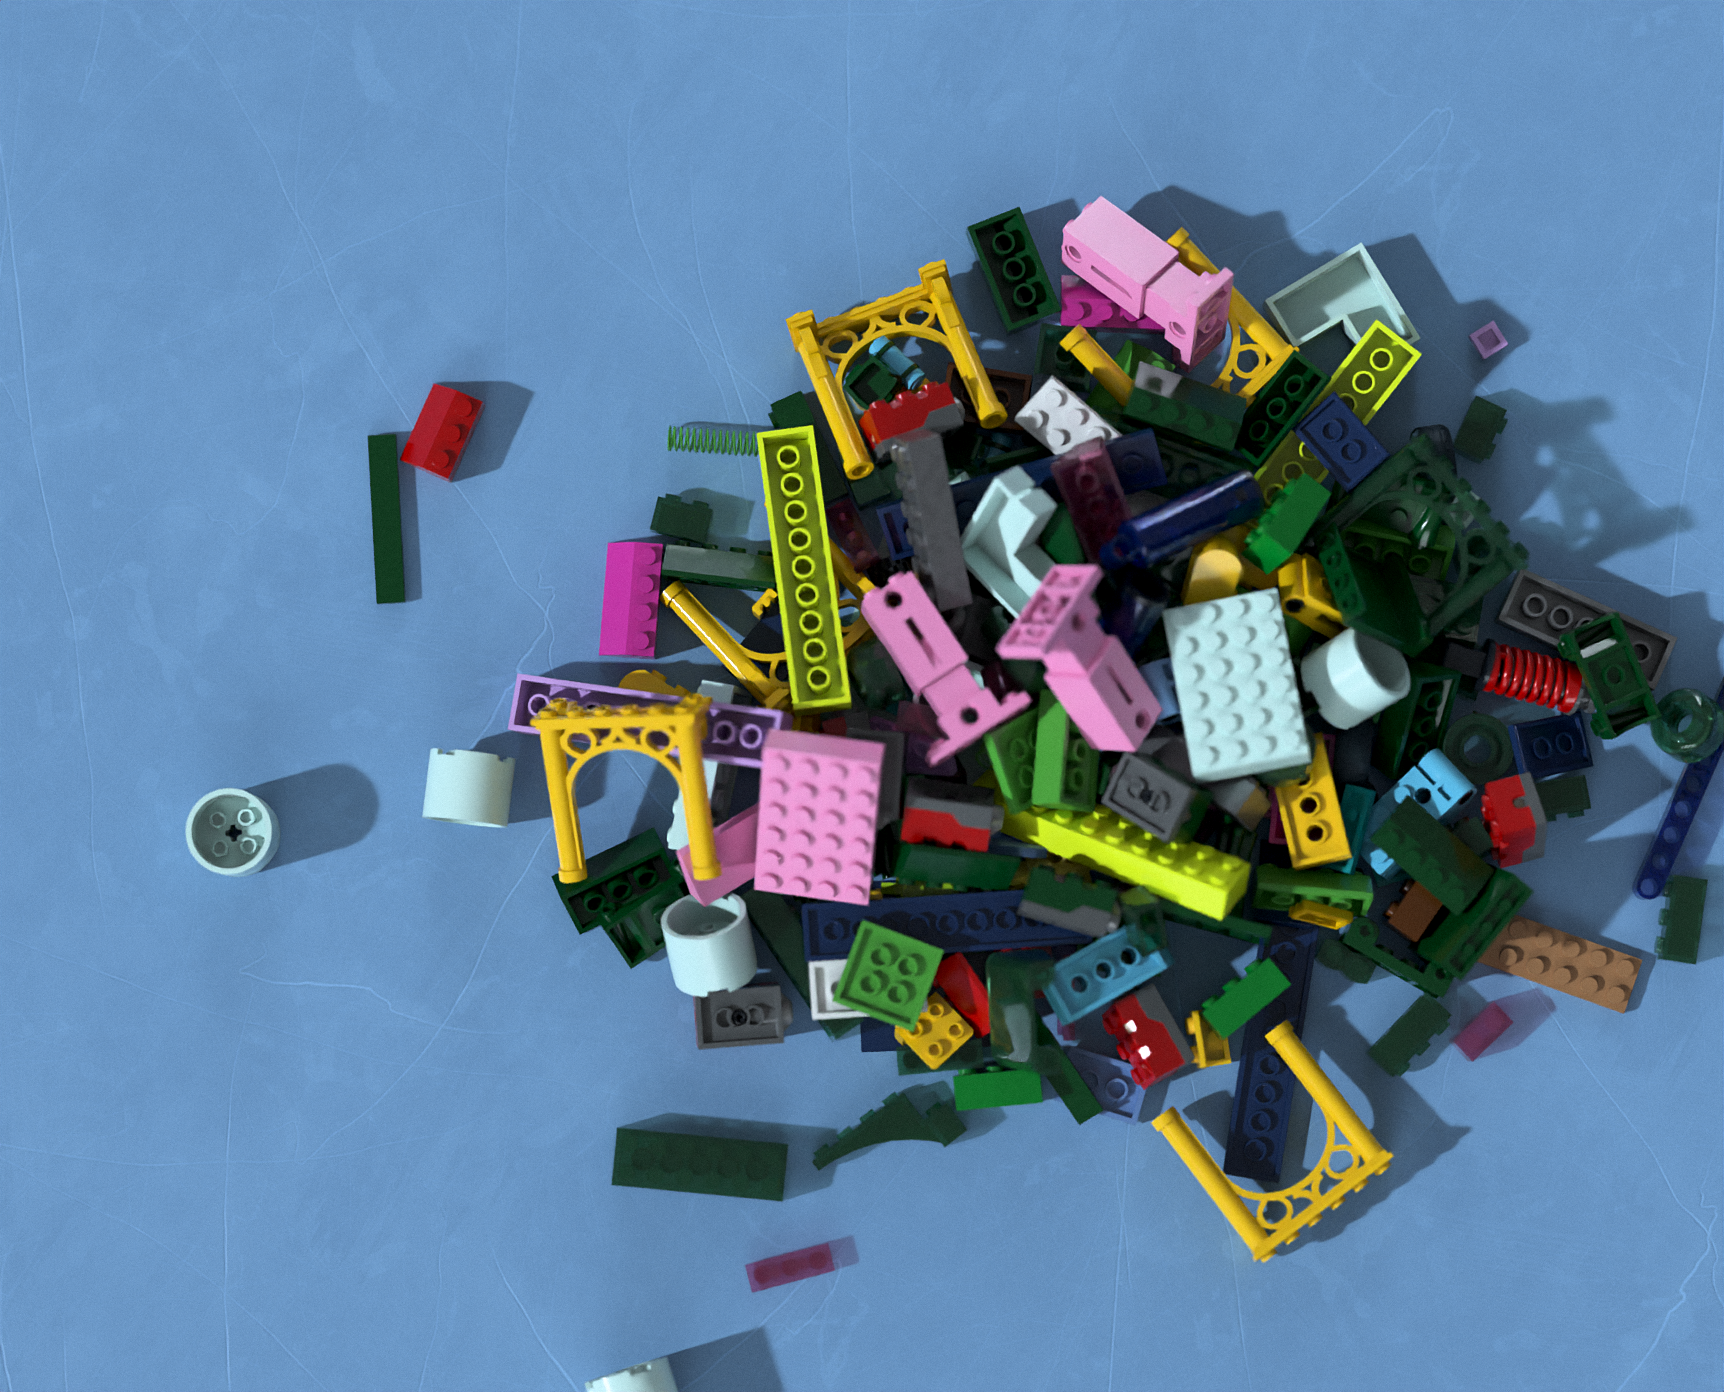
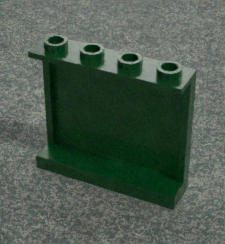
M1334 522L1313 539L1344 625L1411 657L1416 656L1433 641L1402 556L1393 553L1384 562L1380 563L1344 545L1338 527Z
M1490 864L1488 865L1495 871L1464 910L1457 916L1442 904L1418 941L1410 943L1407 947L1425 964L1435 963L1445 968L1460 981L1468 974L1534 892L1514 873Z

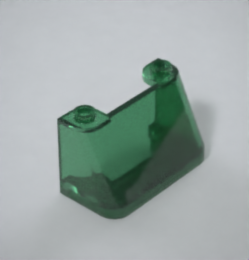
M1042 948L993 953L986 962L990 1039L993 1058L1003 1067L1041 1075L1062 1074L1061 1058L1057 1050L1051 1046H1041L1037 1043L1033 991L1046 989L1052 985L1055 980V959Z

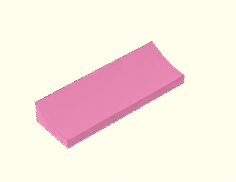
M760 802L713 829L717 859L721 861L722 866L721 876L710 880L695 879L689 844L676 851L690 894L704 907L755 877Z

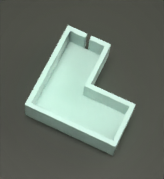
M1362 242L1269 297L1262 305L1280 336L1287 344H1291L1293 347L1301 348L1340 325L1354 348L1376 319L1411 346L1417 344L1421 339Z
M1018 466L994 479L960 538L965 567L1016 619L1053 565H1056L1035 542L1057 507L1040 488L1036 490L1033 488L1035 483Z

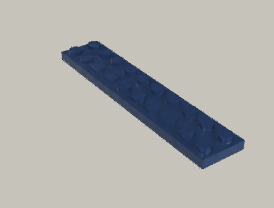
M1152 428L1018 466L1035 483L1033 487L1035 490L1040 488L1055 504L1064 501L1068 511L1168 483ZM1015 467L950 485L960 538L994 479ZM904 498L876 506L892 561L915 555L913 545L909 544L906 535L909 523L908 518L904 517L901 509V501H904Z
M1023 890L869 900L868 905L848 902L801 905L805 962L848 959L862 920L944 950L943 953L1092 944L1093 942L1092 936L1018 915L1017 911Z
M1261 923V925L1272 927V933L1268 947L1263 946V938H1260L1256 958L1260 957L1261 960L1270 958L1291 985L1245 1023L1222 1169L1225 1175L1279 1183L1296 1075L1276 1049L1271 1046L1265 1036L1288 1019L1294 1027L1292 1031L1300 1041L1302 1040L1320 926L1313 924L1312 929Z

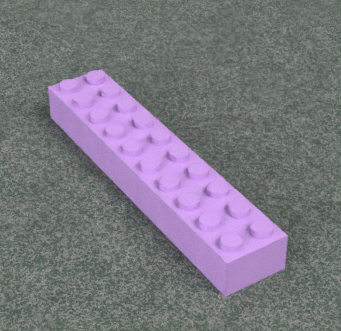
M517 673L508 730L521 734L540 736V731L536 730L535 726H531L530 720L547 706L550 700L556 698L577 701L578 706L584 707V710H589L602 705H609L611 709H619L630 704H636L638 708H648V706L658 703L665 704V707H675L684 697ZM712 702L709 705L710 709L705 713L708 732L706 739L701 740L703 761L762 769L763 748L768 730L791 731L793 715L782 711ZM627 727L635 735H640L645 728ZM595 728L600 735L599 743H602L601 739L604 736H608L611 733V728ZM662 730L650 731V740L661 749L670 744V738L666 732ZM573 733L572 741L591 744L589 736L585 733ZM678 745L669 753L671 756L679 757Z

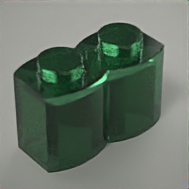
M1333 939L1322 940L1314 957V960L1323 968L1339 971L1346 980L1355 984H1367L1376 968V964L1366 955L1355 952L1351 953L1347 946Z

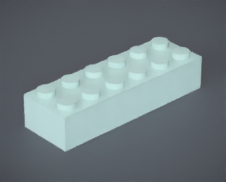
M702 680L701 687L696 692L701 694L702 697H712L713 702L747 707L751 706L753 696L749 691L734 685ZM704 761L713 829H715L728 819L738 766ZM681 789L678 798L673 804L674 820L667 834L668 848L676 851L689 844Z

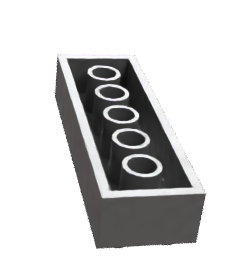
M926 429L892 436L893 445H890V453L893 461L897 462L898 473L895 474L899 490L903 492L904 501H901V509L904 517L908 518L909 528L906 529V535L909 544L913 545L915 556L912 557V566L915 573L919 575L920 586L938 611L972 604L941 437L939 434Z
M1520 568L1515 573L1494 623L1559 652L1557 644L1560 642L1559 636L1609 612L1619 611ZM1619 612L1650 690L1653 691L1657 686L1677 637Z
M1155 722L1141 745L1133 752L1151 754L1164 762V765L1179 771L1187 779L1195 782L1186 735L1180 731L1175 733L1170 729L1169 725H1157ZM1247 774L1199 783L1214 793L1210 802L1211 806L1251 832L1272 805L1265 797L1267 792L1258 786L1259 783Z

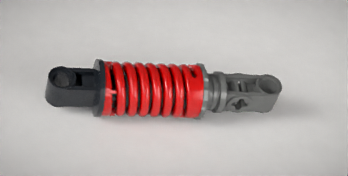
M1443 638L1435 665L1458 670L1462 674L1472 676V687L1475 691L1492 692L1494 689L1496 695L1505 694L1508 698L1515 696L1516 700L1522 701L1525 699L1527 703L1535 702L1538 706H1544L1545 704L1549 709H1553L1557 705L1558 711L1564 712V714L1569 716L1574 714L1577 708L1583 709L1585 713L1589 714L1595 711V706L1577 663L1573 664L1566 660L1561 661L1559 658H1551L1548 655L1541 656L1540 653H1531L1529 650H1521L1518 647L1510 648L1507 644L1499 646L1491 638H1487L1480 649Z

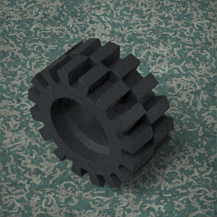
M890 555L868 566L866 571L871 582L880 589L886 587L889 584L888 580L900 572H903L904 575L910 571L913 573L912 557L915 555L892 561Z

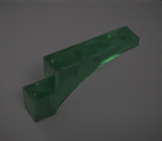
M893 1092L881 1101L884 1104L883 1108L876 1113L871 1109L859 1118L862 1124L854 1130L848 1126L836 1135L839 1140L831 1147L826 1143L813 1154L816 1158L812 1163L819 1171L834 1160L852 1151L889 1141H933L942 1143L946 1147L966 1132L967 1129L947 1103L941 1105L938 1101L925 1111L928 1117L923 1119L904 1093L898 1096L896 1092Z

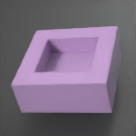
M1494 321L1468 336L1482 360L1487 359L1508 345Z

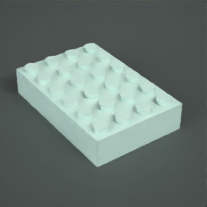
M1277 588L1163 610L1195 783L1210 782L1310 762Z

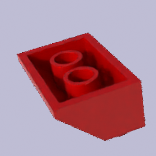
M434 383L399 460L451 483L486 406L476 398Z
M961 952L945 953L942 955L932 984L936 989L940 986L947 994L943 999L954 1010H958L963 1020L973 1029L975 1037L978 1039L1008 1023Z

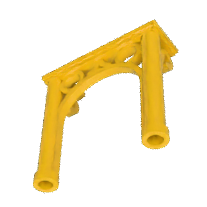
M1183 227L1179 228L1165 241L1179 252L1178 262L1199 277L1205 271L1210 275L1220 273L1218 268L1188 237L1190 234ZM1232 285L1228 323L1231 330L1230 354L1222 372L1210 386L1215 388L1221 386V390L1230 392V382L1233 379L1229 375L1231 371L1238 378H1251L1235 393V395L1247 398L1246 409L1257 398L1254 394L1261 387L1264 389L1294 350L1299 352L1300 349L1297 346L1293 347L1291 344H1287ZM1078 324L1059 344L1066 351L1070 350L1116 401L1124 407L1132 380L1087 333L1083 326ZM1239 326L1250 336L1255 344L1251 343L1240 346ZM1245 350L1254 351L1259 358L1257 366L1249 373L1242 372L1237 366L1238 354ZM1136 421L1144 430L1153 429L1157 445L1167 454L1164 460L1167 462L1166 467L1170 469L1176 467L1179 469L1181 467L1184 468L1196 457L1193 452L1200 445L1203 448L1207 446L1190 439L1185 441L1181 436Z
M945 259L930 262L918 269L921 280L920 285L907 287L899 293L888 297H881L875 302L862 307H854L849 312L835 317H828L820 323H816L812 309L798 312L792 317L785 319L796 353H800L843 457V467L849 479H860L869 475L873 471L874 465L870 455L867 453L844 397V380L854 361L870 349L869 347L874 340L881 336H886L889 340L899 337H921L940 344L951 354L977 413L980 425L983 428L990 429L1001 425L1007 419L1006 410L996 397L952 295L953 289ZM919 311L929 313V317L921 325L907 322V318L911 314ZM899 317V318H900V323H901V325H898V326H897V325H896V322H891V323H890V322H887V321H890V320H893V319ZM936 319H939L945 335L932 329ZM868 329L865 333L861 334L862 340L859 341L856 333ZM843 340H849L853 343L847 353H833L830 351L835 343ZM828 360L832 363L839 364L835 378L829 366Z
M829 538L838 611L846 607H855L860 612L859 618L848 627L841 626V633L846 635L842 640L845 662L848 663L856 655L857 652L855 650L863 643L865 645L869 644L877 636L861 612L862 602L865 599L864 595L876 588V586ZM680 580L675 581L663 591L659 600L667 608H671L765 709L782 711L787 714L793 712L790 681L781 682L776 678L779 664L787 662L786 652L762 654L741 646L688 591V588ZM839 581L856 599L840 600ZM896 599L887 601L890 607H899ZM752 661L771 663L769 670L770 678L768 679Z
M699 693L689 694L675 707H665V704L658 703L652 704L648 708H638V705L630 704L619 709H611L609 705H602L589 710H584V707L578 706L577 701L556 698L550 700L549 704L530 720L531 726H535V729L540 731L560 861L558 874L561 882L574 883L588 877L575 794V783L579 770L591 757L605 751L617 749L634 750L650 755L672 772L682 793L694 878L697 880H710L722 875L721 861L717 859L701 741L707 737L708 723L705 713L710 709L709 705L713 702L712 697H702ZM627 727H645L640 735H635L627 729ZM595 728H611V733L608 736H604L601 739L602 743H599L600 735ZM662 730L669 735L670 744L661 749L650 740V731ZM573 733H585L591 740V747L587 751L576 747L572 743ZM677 745L680 764L669 754ZM567 753L577 758L576 762L572 765L570 771L568 768Z
M1288 1019L1269 1032L1265 1038L1276 1049L1318 1104L1324 1114L1327 1125L1325 1150L1314 1170L1306 1178L1288 1189L1274 1193L1247 1191L1238 1187L1227 1178L1174 1106L1151 1122L1157 1132H1162L1251 1249L1250 1252L1253 1255L1251 1258L1254 1262L1258 1259L1263 1263L1277 1253V1250L1274 1248L1283 1240L1288 1245L1301 1235L1298 1232L1300 1227L1306 1223L1309 1227L1313 1226L1323 1218L1320 1213L1328 1206L1334 1210L1346 1200L1343 1196L1350 1189H1353L1355 1193L1369 1183L1366 1179L1367 1176L1373 1172L1376 1176L1380 1175L1392 1165L1389 1160L1394 1157L1391 1152L1387 1153L1295 1035L1292 1031L1294 1027ZM1334 1123L1352 1146L1347 1144L1334 1145ZM1342 1150L1349 1152L1353 1158L1352 1166L1343 1173L1333 1172L1329 1167L1331 1153ZM1360 1156L1365 1164L1358 1169ZM1324 1168L1330 1178L1336 1180L1343 1179V1181L1321 1196L1319 1183L1324 1176L1320 1172ZM1312 1182L1311 1191L1302 1190ZM1290 1195L1293 1196V1199L1304 1197L1312 1201L1313 1204L1291 1219L1293 1206L1285 1197ZM1239 1196L1260 1201L1257 1209V1218L1254 1217ZM1267 1201H1280L1287 1208L1286 1216L1276 1224L1267 1223L1263 1218V1210ZM1264 1228L1277 1231L1269 1236Z

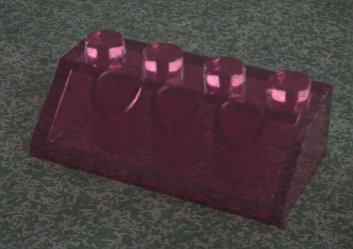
M1102 435L1074 445L1050 465L1090 566L1102 564L1145 547L1142 535Z

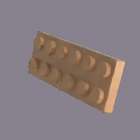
M1515 915L1477 962L1624 1014L1642 960Z

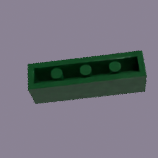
M801 390L770 404L772 412L768 413L774 429L778 427L780 429L813 425L824 507L847 497L848 490Z

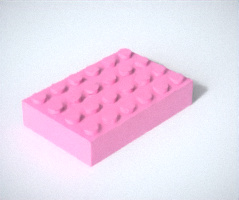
M776 729L768 730L763 748L754 890L868 905L874 878L885 744Z

